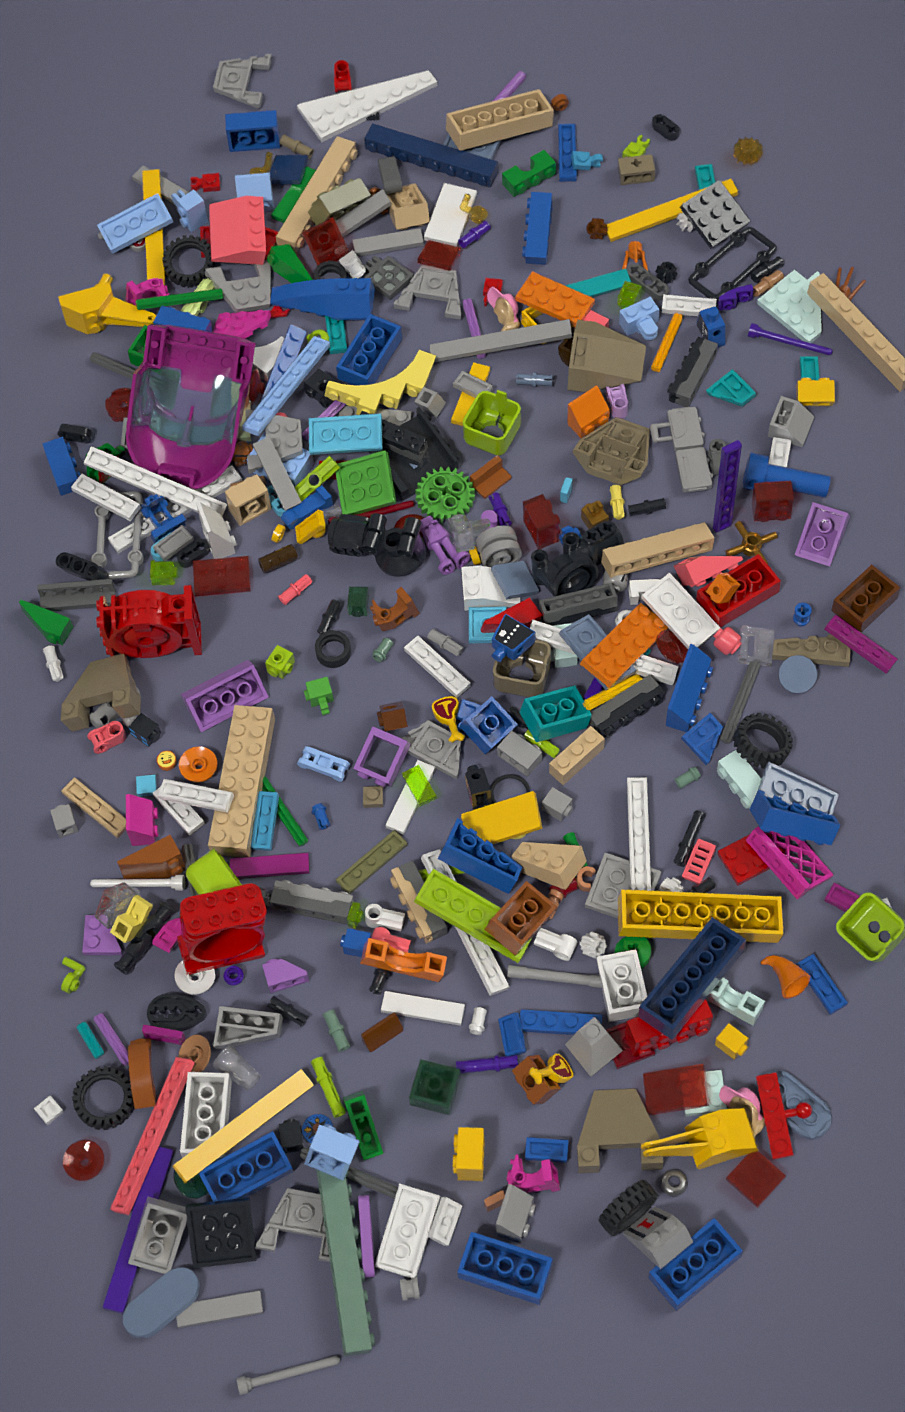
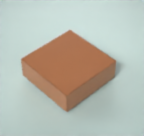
M499 1191L484 1199V1206L487 1212L502 1205L505 1197L503 1191Z

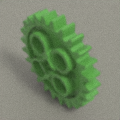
M440 467V472L433 469L432 475L427 472V478L421 477V483H417L416 502H418V508H421L422 514L427 512V517L433 516L434 520L440 518L441 523L444 522V519H447L448 523H450L451 518L458 521V515L464 518V512L469 513V507H473L475 488H472L473 482H469V476L463 478V471L457 474L456 468L451 472L450 467H447L446 471H443V468ZM436 498L437 500L431 501L429 499ZM453 504L454 506L448 507L446 505Z

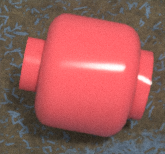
M726 627L724 630L720 628L713 636L716 638L713 645L724 655H733L742 644L740 642L741 636L731 627Z

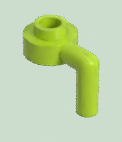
M65 957L62 964L75 971L66 975L62 982L61 990L70 994L79 988V978L84 973L85 967Z

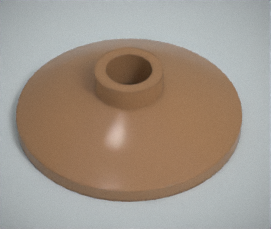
M201 1035L190 1036L180 1048V1058L191 1059L195 1062L191 1072H202L210 1060V1044Z

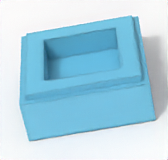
M568 477L565 478L560 491V500L563 503L568 502L572 491V479Z
M156 775L136 776L138 797L153 795V792L157 790Z

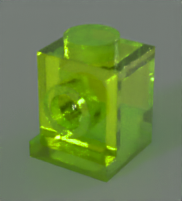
M625 281L618 295L617 305L624 309L637 303L641 297L642 286Z
M151 560L150 579L152 586L175 585V578H178V567L174 566V562H155Z

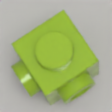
M277 645L265 662L267 672L273 677L284 679L286 674H290L295 659L292 652Z

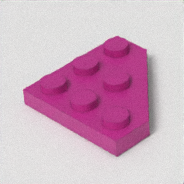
M270 310L241 311L239 313L225 312L219 314L213 332L245 339L253 335L252 331L259 327L263 329L268 326L271 318Z

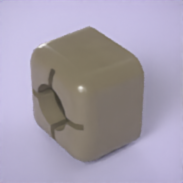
M536 640L516 660H512L507 656L501 662L495 660L493 684L496 690L524 697L543 694L551 664V648L549 644ZM524 656H526L525 666L533 672L532 679L525 681L510 678L509 673L517 666H522Z

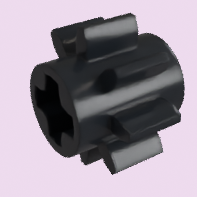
M662 262L661 266L657 265L655 271L657 273L656 278L665 284L671 283L672 279L675 280L677 277V267L671 262Z

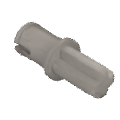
M432 629L429 632L427 638L440 645L441 649H446L456 656L462 653L463 647L451 640L450 636H445L436 631V629Z

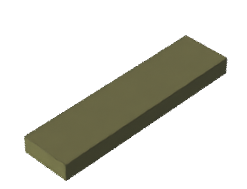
M393 830L335 879L336 883L345 892L353 893L407 847L408 843Z

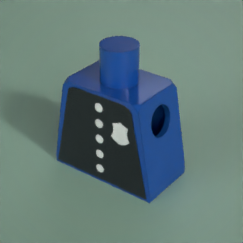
M714 306L701 310L698 314L696 325L703 339L717 343L718 347L725 346V323L717 307Z
M505 614L492 637V647L495 649L492 654L493 659L501 662L507 656L512 660H516L535 643L536 632Z

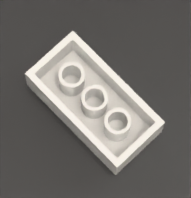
M188 1072L180 1148L182 1158L228 1124L232 1085L229 1073ZM223 1154L221 1157H219V1158H218L217 1160H215V1161H218V1160L224 1158V1157H225V1154Z

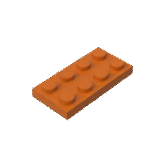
M533 271L515 296V301L560 321L570 319V324L576 327L577 320H584L595 303L594 298Z

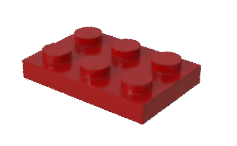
M765 832V834H766L770 839H772V834H769V833H766V832ZM749 835L717 852V855L737 886L770 869L747 843L746 839ZM778 847V849L783 854H785V849Z

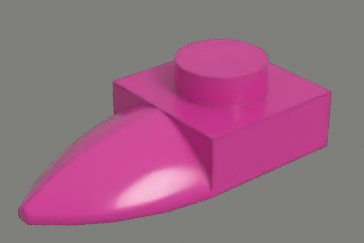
M180 918L167 922L155 936L152 944L170 953L178 943L177 936L182 934Z

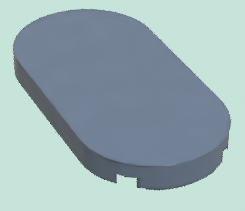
M775 1071L778 1076L784 1110L796 1108L801 1102L808 1103L812 1108V1114L807 1119H801L798 1116L786 1118L788 1127L805 1139L813 1140L824 1136L831 1125L829 1107L792 1075L785 1071ZM757 1087V1096L761 1103L759 1089Z
M187 1268L172 1269L130 1302L123 1314V1324L128 1333L136 1338L151 1337L192 1305L198 1297V1290L200 1288V1282L195 1273Z

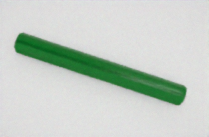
M219 288L137 299L136 307L138 310L217 300L223 298V291Z
M264 776L262 791L276 792L267 777ZM279 797L277 815L297 845L304 846L308 842L307 837Z

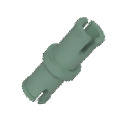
M335 1010L325 1012L323 1017L329 1028L328 1033L333 1037L338 1052L349 1049L351 1046L344 1034V1026L340 1025Z

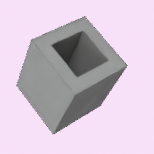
M426 387L422 388L414 401L423 412L426 411L436 418L446 403L437 392Z
M552 787L542 801V811L562 822L565 816L569 817L573 811L572 798Z
M69 804L59 805L55 809L50 810L59 838L78 832Z

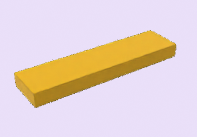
M473 362L469 374L486 382L490 373V366ZM464 392L461 393L451 418L452 424L463 426V419L475 400L474 397Z

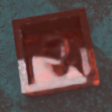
M333 217L302 232L317 266L326 261H338L349 253L348 247Z
M792 482L754 483L751 501L754 521L767 522L769 520L784 521L791 519L794 502Z
M543 494L523 501V522L538 549L559 542L560 519L557 514L553 513L550 500H546Z

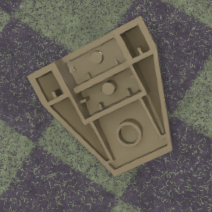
M615 417L580 439L573 449V454L586 473L622 485L640 478L647 468L650 429Z

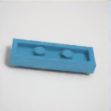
M259 791L251 841L252 850H272L279 800L278 792Z

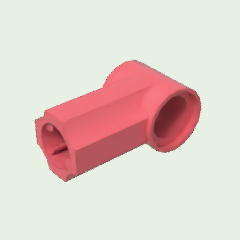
M383 927L375 928L371 936L372 939L388 942L390 946L403 952H408L411 940L391 935L389 930Z

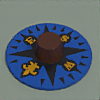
M322 1114L308 1117L302 1126L304 1138L312 1144L319 1125L324 1126L326 1124L333 1127L331 1120Z

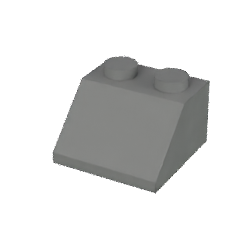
M508 1184L496 1222L498 1236L518 1242L522 1241L523 1236L527 1237L530 1228L527 1222L529 1216L533 1217L536 1205L533 1204V1196L514 1185Z

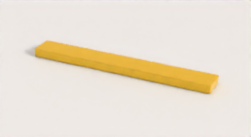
M160 170L142 171L144 200L157 193L161 198ZM163 228L145 237L147 280L162 278L165 285V270L162 261L164 252Z
M732 179L722 182L732 197L738 195V190ZM704 189L607 224V236L610 242L677 218L679 214H682V210L679 207Z
M302 1069L172 1167L184 1183L188 1182L314 1086Z

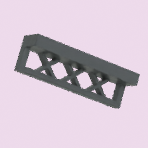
M112 579L37 585L40 595V607L50 611L97 608L96 600H99L100 596H105L109 606L111 595H116Z

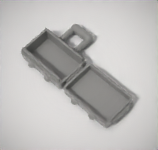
M696 407L668 410V422L650 425L652 441L657 443L672 440L673 448L676 452L675 458L681 487L684 493L711 489L713 474L709 471L708 463L710 459L706 456L705 448L703 447V437L705 434L701 432V418L698 417ZM669 427L671 436L659 437L657 428Z

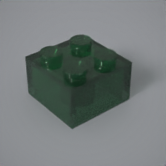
M420 1059L409 1096L410 1105L450 1116L461 1079L460 1069Z

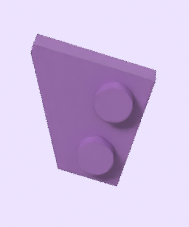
M85 915L83 955H122L115 936L110 933L111 927L105 915Z

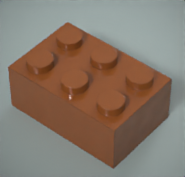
M526 881L492 917L484 930L516 956L552 916L557 906Z

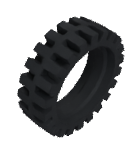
M183 235V239L180 240L177 237L176 242L172 240L170 246H166V251L163 252L162 257L163 267L167 277H169L171 282L174 281V284H180L184 288L185 285L188 288H192L193 284L197 287L199 282L201 283L203 279L207 278L205 276V269L215 268V262H211V247L204 239L201 240L198 236L194 238L193 235H189V238H187L186 235ZM194 248L204 253L206 257L204 267L196 273L181 274L175 271L172 266V260L179 251Z
M753 713L744 717L733 736L734 747H737V753H742L740 757L742 759L747 758L746 762L749 764L754 762L753 766L755 767L761 765L762 769H765L768 762L777 766L781 765L792 749L793 739L790 738V731L786 732L788 728L781 726L782 722L780 720L776 722V718L773 716L769 718L768 714H764L762 717L761 713L756 715ZM757 729L767 732L776 740L780 750L772 753L758 749L750 742L746 731Z
M104 1066V1069L96 1067L95 1071L89 1070L87 1075L83 1074L81 1076V1081L78 1080L76 1083L77 1087L73 1089L74 1096H72V1101L77 1115L87 1126L94 1127L97 1130H100V1128L108 1130V1127L116 1128L117 1124H123V1120L130 1117L129 1113L134 1109L130 1080L123 1072L113 1067L110 1069L108 1066ZM112 1080L117 1082L124 1092L121 1107L114 1114L106 1117H97L90 1114L84 1104V1097L88 1088L95 1082Z
M640 1180L631 1187L629 1186L625 1192L620 1193V1196L616 1197L607 1206L608 1208L604 1209L603 1213L600 1214L598 1222L611 1237L621 1234L622 1231L624 1232L633 1225L641 1216L646 1214V1211L650 1210L651 1206L658 1199V1194L646 1180Z

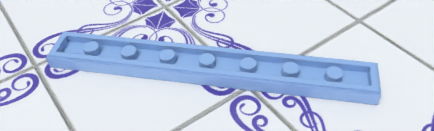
M316 336L311 339L242 425L243 431L256 436L260 435L330 347L329 341Z

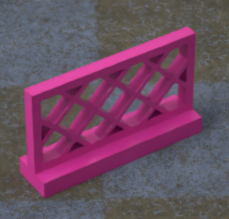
M758 826L753 829L746 839L747 843L797 900L803 897L806 892L831 879L833 873L804 841L794 836L785 837L777 832H766L772 834V839H770L765 834V831L761 830ZM777 836L785 838V843L777 841ZM789 839L795 841L798 847L789 845ZM778 847L785 849V854H783L778 849ZM789 850L797 852L798 858L789 856ZM802 854L807 855L811 862L803 860ZM791 862L797 863L798 869H796ZM802 865L811 867V873L803 871ZM815 869L821 870L825 876L816 875ZM804 877L810 878L811 884H809Z

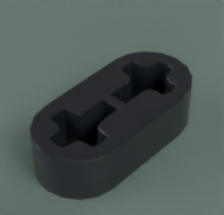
M657 114L652 118V128L668 141L678 139L680 129L674 122L663 114Z
M61 424L57 432L58 436L63 437L65 440L80 443H89L93 435L92 431L88 428L70 424Z
M197 539L180 550L177 554L179 565L183 568H188L209 554L207 541Z

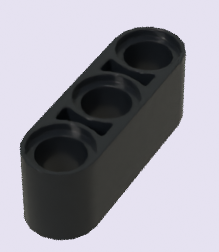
M62 552L56 557V565L76 577L87 581L105 580L108 577L105 569L89 560L67 552Z

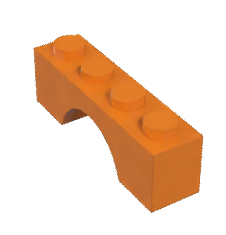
M368 938L364 944L360 964L439 982L444 976L447 957L430 952L420 954L403 952L393 948L388 942Z

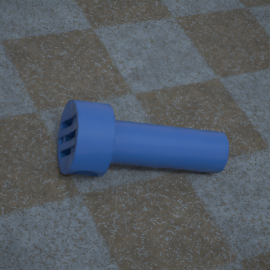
M749 453L742 489L761 492L764 485L826 498L830 485V476L768 464L769 456Z

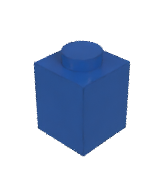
M347 928L346 935H342L340 943L344 954L362 957L364 944L368 938H371V933Z

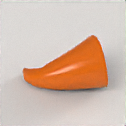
M771 955L760 962L762 965L773 967L779 978L784 998L789 999L800 995L809 984L810 975L784 957Z

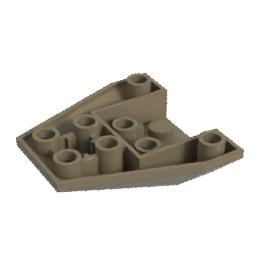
M577 320L573 336L567 390L585 393L596 385L601 390L607 386L611 388L620 386V384L627 385L641 382L646 345L597 322Z

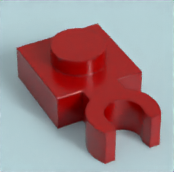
M219 173L202 174V178H190L192 184L191 191H198L200 188H203V192L220 191Z
M485 278L483 296H485L484 306H487L489 302L487 294L491 287H495L500 293L502 292L503 279Z

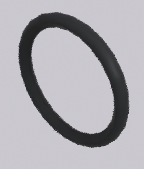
M512 774L497 778L490 788L492 803H497L493 793L495 786L500 781L508 778L519 780L525 786L527 793L531 792L528 783L520 776Z

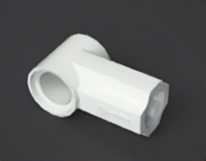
M370 904L366 907L365 922L369 927H383L396 931L402 930L405 913L383 909L377 904ZM374 913L377 914L378 917L371 918L369 915Z
M541 928L536 935L534 945L553 952L556 957L562 960L569 961L578 942L569 935L562 934L560 936Z

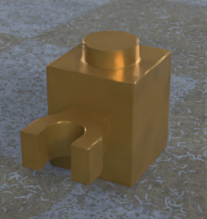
M600 500L588 503L581 509V519L588 529L604 521H609V516L603 510Z

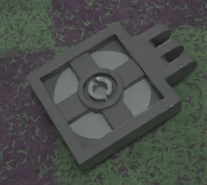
M373 256L371 258L372 261L369 260L367 265H363L366 269L365 272L368 273L364 278H371L374 288L389 300L409 284L414 274L390 256L386 257L383 261Z

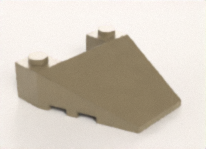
M124 653L90 662L62 703L61 721L72 732L89 728L90 707L112 701V708L123 719L140 715L141 697L137 692L136 683L132 678V672Z
M636 1089L594 1090L577 1145L578 1174L599 1173V1150L640 1148L641 1171L662 1170L663 1156L645 1157L643 1155L645 1150L641 1148V1145L649 1141L660 1140Z

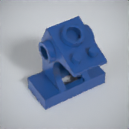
M152 494L144 499L145 503L141 504L143 516L146 519L149 518L155 527V530L151 532V539L154 543L181 525L183 527L186 526V518L183 514L175 518L170 515L166 509L168 503L162 495ZM162 511L166 520L158 523L154 515Z

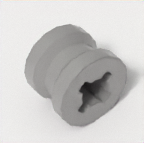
M417 1277L408 1281L400 1279L403 1301H407L409 1298L420 1299Z

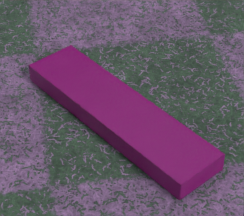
M837 615L824 628L828 633L886 674L898 660Z
M309 853L230 859V868L238 879L310 874Z

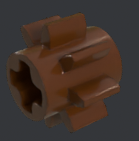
M592 218V221L587 224L586 230L588 234H591V239L602 240V236H605L608 232V226L604 223V219Z

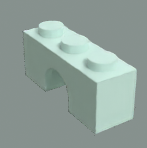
M722 978L706 1000L754 1026L764 1008L765 1001L748 991L745 994L735 991L729 986V981Z

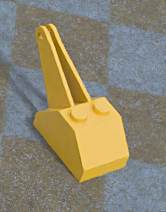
M110 283L58 296L66 325L87 335L103 331L108 325L136 327L154 325L153 321L156 318L154 313L144 309L138 310L136 306L113 297Z
M744 1108L723 1109L700 1116L685 1127V1133L649 1141L641 1145V1148L645 1150L643 1152L645 1157L693 1156L698 1170L758 1151L749 1118ZM689 1141V1144L673 1145Z

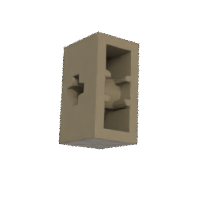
M652 154L618 158L620 184L629 185L655 181V167Z

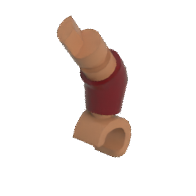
M589 866L581 868L577 877L572 880L566 890L551 885L548 894L549 898L547 897V899L558 908V902L566 898L567 894L576 891L577 887L582 891L590 892V883H585L582 877H592L595 875L596 870ZM556 910L554 911V913L552 914V916L549 918V920H551V919L553 918V916H554Z

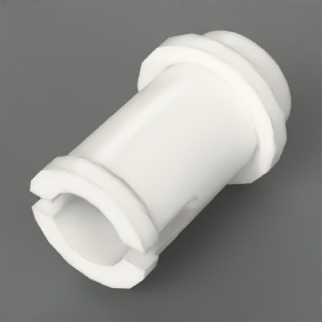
M474 1008L472 1023L469 1024L470 1033L481 1035L485 1030L483 1025L487 1013L486 1009Z

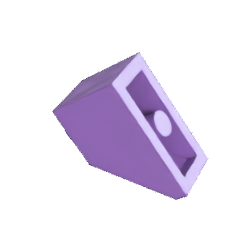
M271 959L266 964H262L270 993L309 982L306 970L283 959Z

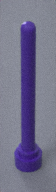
M751 323L748 337L754 339L761 336L825 355L832 354L831 348L762 330V327H758V324Z

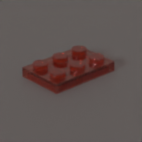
M248 556L193 561L195 597L251 592Z
M704 1064L643 1073L648 1115L709 1106Z

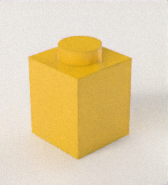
M728 1023L716 1038L715 1046L735 1060L738 1055L743 1056L747 1051L748 1037Z

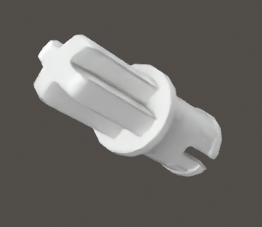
M47 646L43 649L47 660L46 667L50 670L52 680L59 682L63 679L60 667L61 661L57 658L55 647Z

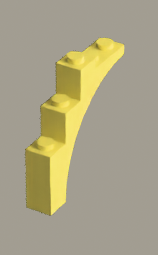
M419 350L414 360L405 370L393 378L376 384L355 386L328 381L325 396L331 400H337L348 406L356 407V414L358 415L362 411L376 414L380 403L386 407L397 409L403 393L411 397H417L422 388L426 386L436 356Z

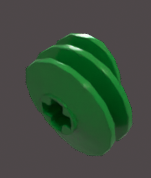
M622 938L616 944L615 953L637 950L641 969L644 968L651 957V946L647 938Z

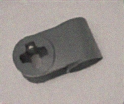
M714 439L709 444L708 458L710 459L713 476L719 475L722 447L726 446L725 442L721 439Z

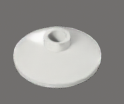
M183 960L175 970L177 986L188 994L197 995L206 992L211 988L215 980L214 969L186 975ZM197 976L199 979L194 981L191 978Z

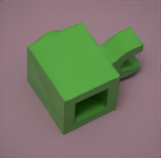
M328 677L305 682L307 690H303L306 701H310L312 707L319 705L322 716L330 714L327 703L333 702L334 699Z

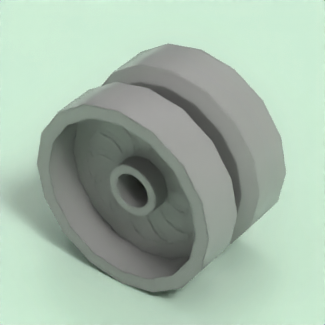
M496 526L482 532L476 539V546L480 553L482 565L492 568L493 565L518 562L522 556L520 545L517 543V537L512 527Z

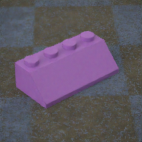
M249 660L180 694L200 732L232 717L234 705L253 706L268 698L254 665Z

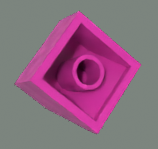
M126 794V831L132 846L154 843L155 837H159L158 825H155V819H158V808H154L152 800Z

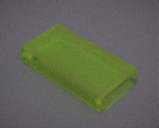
M419 765L402 772V777L419 807L437 799L434 790Z

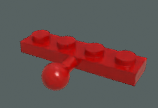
M777 1073L756 1076L772 1159L794 1156L786 1118L798 1116L801 1119H807L812 1114V1108L808 1103L801 1102L796 1108L784 1110Z

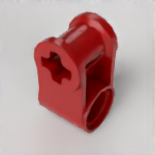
M338 60L334 64L335 93L345 90L351 91L349 64L345 60Z

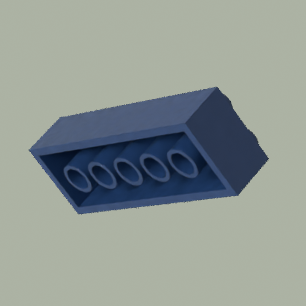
M712 917L639 1006L638 1017L673 1040L745 951L746 939Z

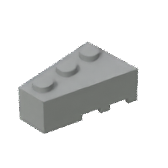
M220 1006L213 1047L216 1050L280 1038L283 1017L279 1013Z

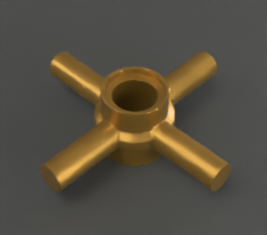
M741 521L736 522L735 527L743 537L741 545L726 550V555L733 556L743 552L746 556L752 557L759 554L768 565L769 563L760 549L762 544L777 539V533L774 531L760 537L755 532L748 533Z

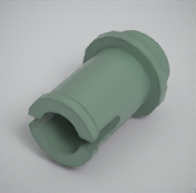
M383 638L378 648L373 650V659L377 662L385 661L387 653L394 645L393 642L388 638Z
M696 767L688 768L689 771L674 779L680 789L694 780L698 781V778L701 777Z

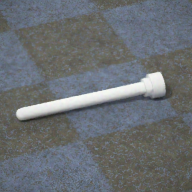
M175 875L171 879H93L90 885L92 887H119L121 884L122 887H171L176 891H184L185 876Z

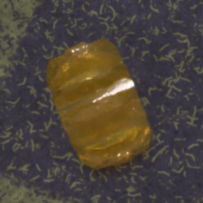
M745 136L744 139H739L735 143L734 158H737L738 163L743 162V165L746 163L752 165L753 162L757 163L761 159L763 147L759 143V139L753 140V137L748 139Z

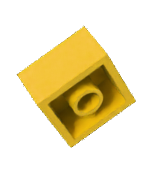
M458 1127V1134H454V1153H457V1155H453V1173H457L458 1180L483 1181L484 1128Z

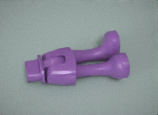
M431 516L420 520L422 522L421 533L428 550H434L439 558L438 570L441 574H451L454 572L455 566L457 569H461V567H464L469 562L470 554L467 551L458 552L450 541L451 535L437 520H433ZM441 546H444L452 560L447 558Z

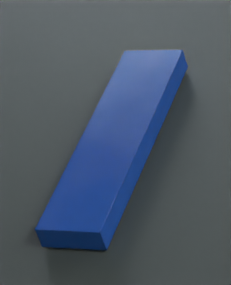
M558 124L559 182L577 181L576 169H573L571 158L572 152L576 151L575 124Z

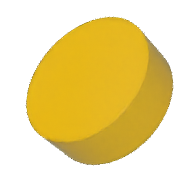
M280 524L276 526L271 541L279 543L282 540L286 529L285 526Z
M470 547L468 550L473 564H481L476 547Z

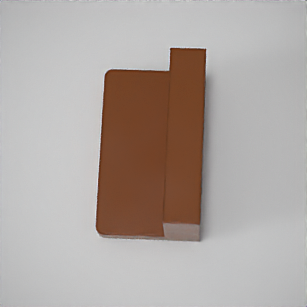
M498 455L470 475V482H473L472 488H475L484 499L511 480V475L502 467V459Z

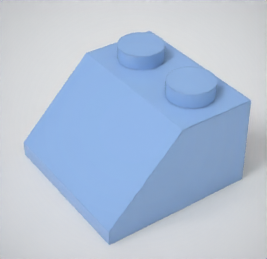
M269 173L235 176L237 198L242 196L263 197L264 212L274 211Z

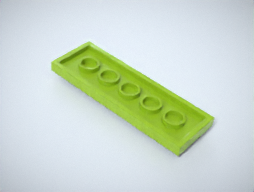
M432 869L414 900V903L517 963L522 958L531 941L530 939L516 956L484 930L492 917L501 908L435 869Z

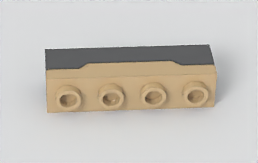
M413 860L392 869L391 884L394 889L398 888L400 892L398 897L401 904L407 906L408 911L406 912L410 921L416 923L417 927L415 930L419 939L423 938L427 944L448 934L447 926L442 918L414 903L424 881Z

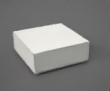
M48 1096L34 1108L47 1125L64 1112L51 1096Z

